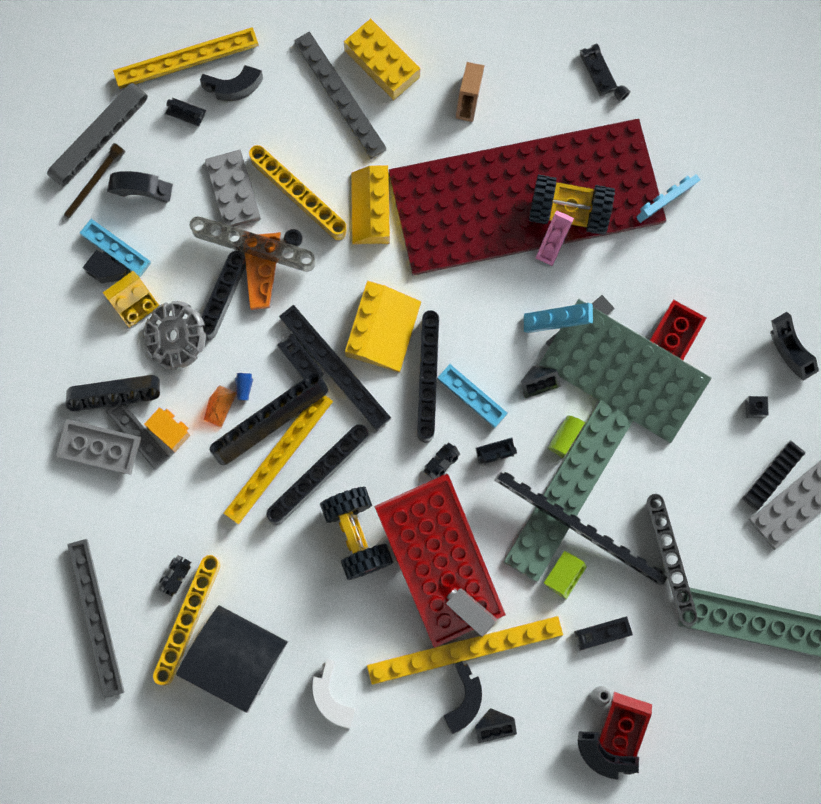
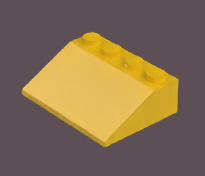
M367 281L345 349V356L400 372L421 301L385 285Z

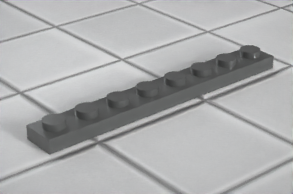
M310 31L295 39V45L370 159L386 151L385 144Z
M88 539L69 543L67 546L103 697L108 698L125 693Z

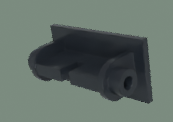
M172 98V100L168 99L166 103L168 109L165 114L200 127L206 113L205 109Z
M512 437L475 448L478 463L484 465L497 461L499 458L514 457L517 454Z
M449 442L447 445L444 444L436 453L440 459L437 460L433 457L424 466L423 472L428 476L430 475L432 479L444 475L446 470L458 460L460 455L455 445L453 446Z
M179 555L171 560L167 575H163L159 581L160 587L158 590L165 592L167 589L166 594L171 597L177 593L182 584L176 578L179 575L185 579L192 563L187 559H184L182 562L184 557Z

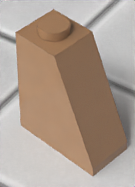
M466 63L459 93L456 119L474 121L485 65Z

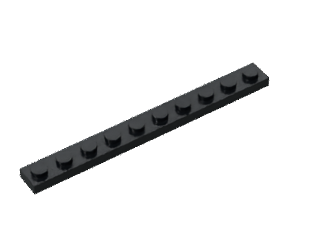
M500 472L496 476L495 482L656 584L662 585L667 580L661 569L655 566L653 568L646 564L647 561L640 556L634 557L630 554L631 551L622 545L620 547L613 543L614 540L609 536H601L596 533L598 530L589 524L585 526L580 522L581 519L574 514H566L563 512L565 509L556 503L552 505L547 502L548 498L540 493L536 495L530 491L531 487L523 482L519 484L514 481L515 477L511 474Z

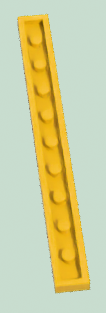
M555 616L485 634L484 636L369 664L367 668L371 684L373 685L563 636L559 617Z

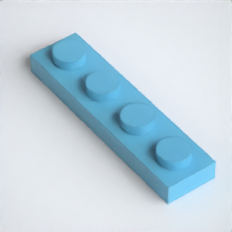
M697 174L691 178L686 176L679 182L681 185L678 187L673 185L666 191L668 194L665 196L660 194L653 200L655 203L652 205L647 203L640 208L641 213L636 218L641 223L692 188L701 179Z
M90 219L80 231L81 236L109 254L117 262L122 263L131 272L134 271L139 277L142 276L151 264L150 260L93 219Z
M591 303L524 313L525 333L593 323V304Z
M451 364L437 377L443 385L492 427L496 428L508 414Z

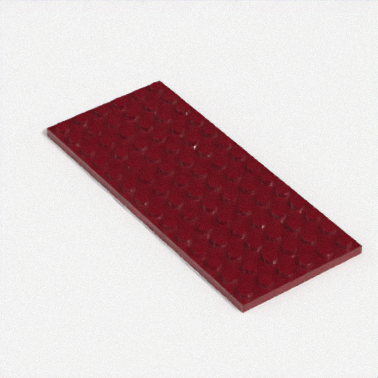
M640 119L389 169L412 276L540 249L551 221H548V225L529 221L538 174L557 178L556 183L594 189L595 185L615 188L611 218L605 235L666 223L664 208H661L641 223L636 218L641 213L640 208L647 203L652 205L655 203L653 200L660 195ZM571 225L563 244L605 235L586 232V227Z

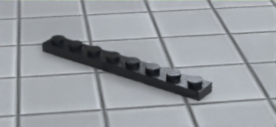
M294 304L279 316L281 321L376 431L391 420L390 415Z

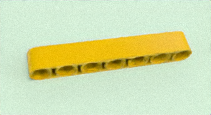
M260 145L251 147L249 150L250 160L258 171L333 239L342 240L346 237L347 228L343 219ZM256 154L263 155L260 159L254 158ZM270 166L276 167L273 171H268L267 168ZM283 178L289 179L287 183L280 182ZM296 190L302 191L300 195H294L293 193ZM310 202H314L316 204L312 208L307 207V204ZM324 214L329 216L327 220H322L320 217ZM342 227L343 230L341 232H335L334 228Z
M207 555L201 560L153 673V680L158 685H169L178 670L220 570V562L213 555ZM209 560L215 561V567L212 570L206 569V563ZM202 578H206L208 581L205 588L198 587V582ZM195 596L199 597V605L192 607L190 604L191 599ZM191 615V624L185 626L182 622L183 617ZM182 633L184 641L181 644H176L175 636ZM170 652L176 654V660L173 663L167 661V655ZM162 671L168 673V679L165 682L159 680V674Z

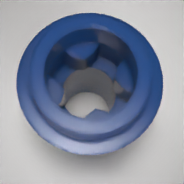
M237 373L235 378L237 400L249 401V394L253 383L252 374Z

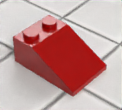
M614 692L599 737L602 747L613 755L637 757L652 715V704Z

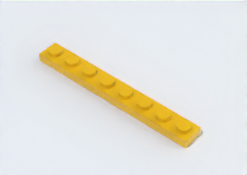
M251 27L113 70L119 89H123L131 83L139 84L255 48L259 44L254 29Z
M322 397L299 414L223 514L237 524H240L333 403L329 397Z

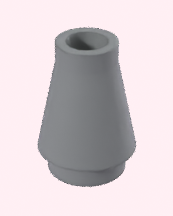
M599 686L592 691L591 698L597 706H606L611 700V693L606 687ZM602 692L605 693V700L601 699L600 697Z

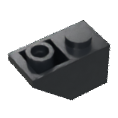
M96 250L82 267L88 275L100 283L119 281L128 275L127 267L120 262L117 264L113 262L112 257L104 251L100 253Z

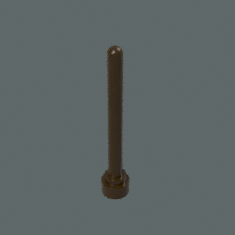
M113 143L108 152L109 156L64 213L66 218H71L114 160H118L119 157L122 158L126 151L118 144Z

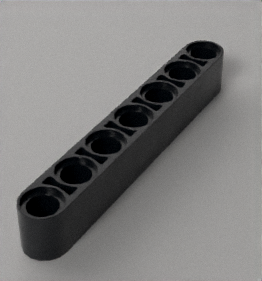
M428 310L423 314L421 328L417 437L421 442L425 443L430 442L435 433L439 315L433 310ZM431 317L435 319L436 322L434 324H428L425 320ZM432 336L435 340L432 343H428L425 341V337ZM426 354L433 355L434 359L432 361H426L424 359V356ZM429 372L433 375V378L426 380L423 375ZM430 391L433 396L426 399L422 396V393ZM429 410L432 415L426 418L422 416L421 412ZM424 428L431 431V434L427 437L420 433Z
M318 373L310 374L213 442L209 450L220 465H227L324 397L328 392V387L321 375Z
M357 424L352 427L268 508L266 515L270 523L274 525L283 523L367 442L369 435L366 426ZM361 430L365 433V436L361 439L354 436L355 432ZM349 444L351 449L348 452H343L341 446ZM328 458H337V463L335 465L327 464ZM316 470H321L324 474L322 478L315 479L313 473ZM301 484H308L309 490L307 492L299 491ZM286 498H295L294 505H285ZM273 511H280L281 517L274 520L271 518Z

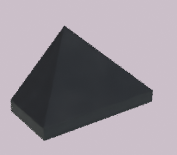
M532 366L521 380L525 399L561 387L557 369Z
M492 708L487 711L475 726L478 743L517 734L514 717Z

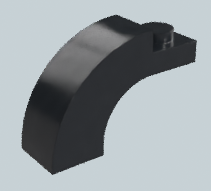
M244 65L241 73L235 78L222 80L202 74L200 83L205 91L215 92L217 100L236 101L252 94L261 84L263 74L262 70Z
M119 171L110 174L107 192L122 197L141 195L168 203L171 198L173 184L158 179L159 176L152 174Z
M579 731L577 739L579 752L585 763L593 771L604 777L617 780L619 772L627 775L639 773V757L613 755L602 747L599 740V732Z

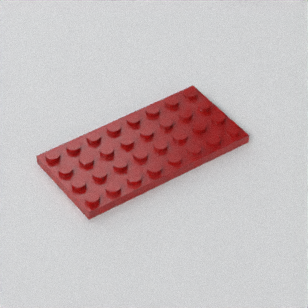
M448 474L374 506L434 648L474 630L446 604L449 601L447 596L454 589L458 591L462 588L497 619L506 615Z

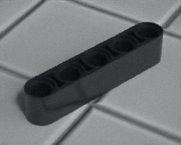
M232 251L228 255L203 312L202 319L205 324L203 329L206 326L212 327V330L206 333V340H211L217 335L245 270L246 261L240 251ZM241 259L239 264H232L233 260ZM227 276H234V279L232 281H225V278ZM225 292L227 295L225 298L220 299L218 298L219 293ZM213 309L220 310L217 315H210Z
M145 375L72 386L66 391L65 405L68 410L76 412L155 400L160 396V379L155 375Z

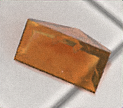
M219 385L209 398L204 421L222 428L237 392Z

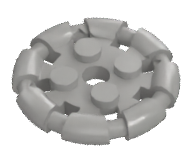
M172 301L169 304L166 302L159 305L151 312L152 316L145 323L143 337L146 340V344H144L150 358L153 361H157L158 365L163 368L177 370L178 367H188L197 360L198 353L202 352L206 340V333L203 330L205 326L199 312L196 309L193 310L191 305L185 302ZM187 314L188 317L186 319H183V316ZM158 320L161 321L159 327L156 324ZM191 328L196 329V334L192 335ZM173 330H175L177 334L175 340H172L170 337V334ZM174 354H178V360L175 359Z

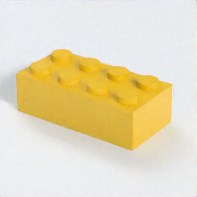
M371 18L344 40V51L393 101L420 78L421 68Z

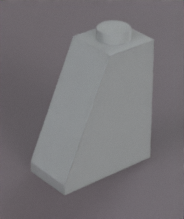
M462 588L458 591L454 589L447 596L449 601L446 604L481 636H484L498 621L496 617Z

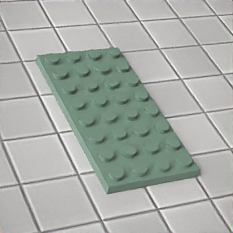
M578 299L575 305L583 304L586 302L582 301L581 299ZM594 307L593 323L561 328L539 364L544 368L557 369L559 377L599 401L606 402L669 443H672L712 379L709 375Z

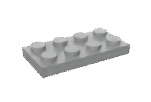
M241 149L205 159L225 229L260 220L261 217Z
M66 419L56 457L131 475L141 437Z

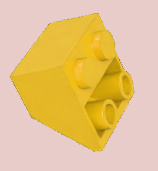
M134 271L102 292L129 328L159 306L143 281Z

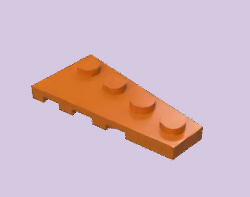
M281 232L243 236L250 309L270 308Z

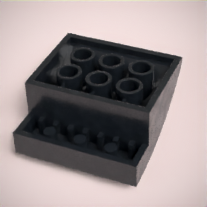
M218 605L195 639L175 675L249 713L256 697L264 689L288 641Z

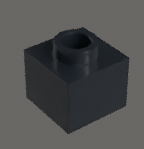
M748 396L745 399L746 418H766L769 415L768 396ZM756 403H760L761 408H757Z

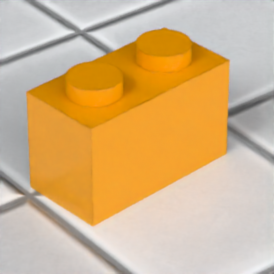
M159 407L144 425L172 451L176 452L191 436L187 431L189 428L182 421L177 423L173 419L175 415L167 408L162 410Z

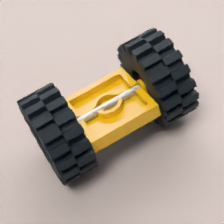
M537 175L529 221L548 225V221H552L557 210L574 218L571 225L586 227V232L602 235L607 233L613 208L615 188L595 185L594 189L556 183L557 178Z
M365 486L338 493L320 503L326 523L341 520L339 522L340 529L346 534L348 539L346 540L347 548L353 553L341 560L347 580L371 574L394 563L387 544L368 547L357 514L372 507Z

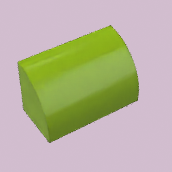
M567 415L547 449L564 458L585 422L574 416Z
M564 551L544 584L567 600L587 566L584 561Z

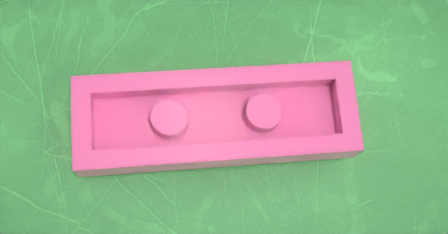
M556 210L536 259L553 266L574 218Z

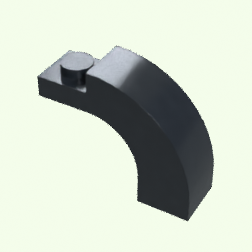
M785 312L771 321L773 330L770 331V334L779 354L788 367L803 381L819 372L816 357L805 349L796 335L791 314Z
M462 661L454 666L464 685L465 696L463 702L457 709L443 715L451 734L462 730L473 721L482 702L480 679L478 676L471 679L470 675H472L468 664L464 665Z

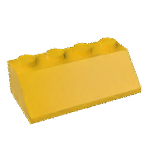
M388 165L367 166L352 172V244H390Z

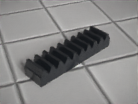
M788 441L741 499L758 511L806 452L793 441Z

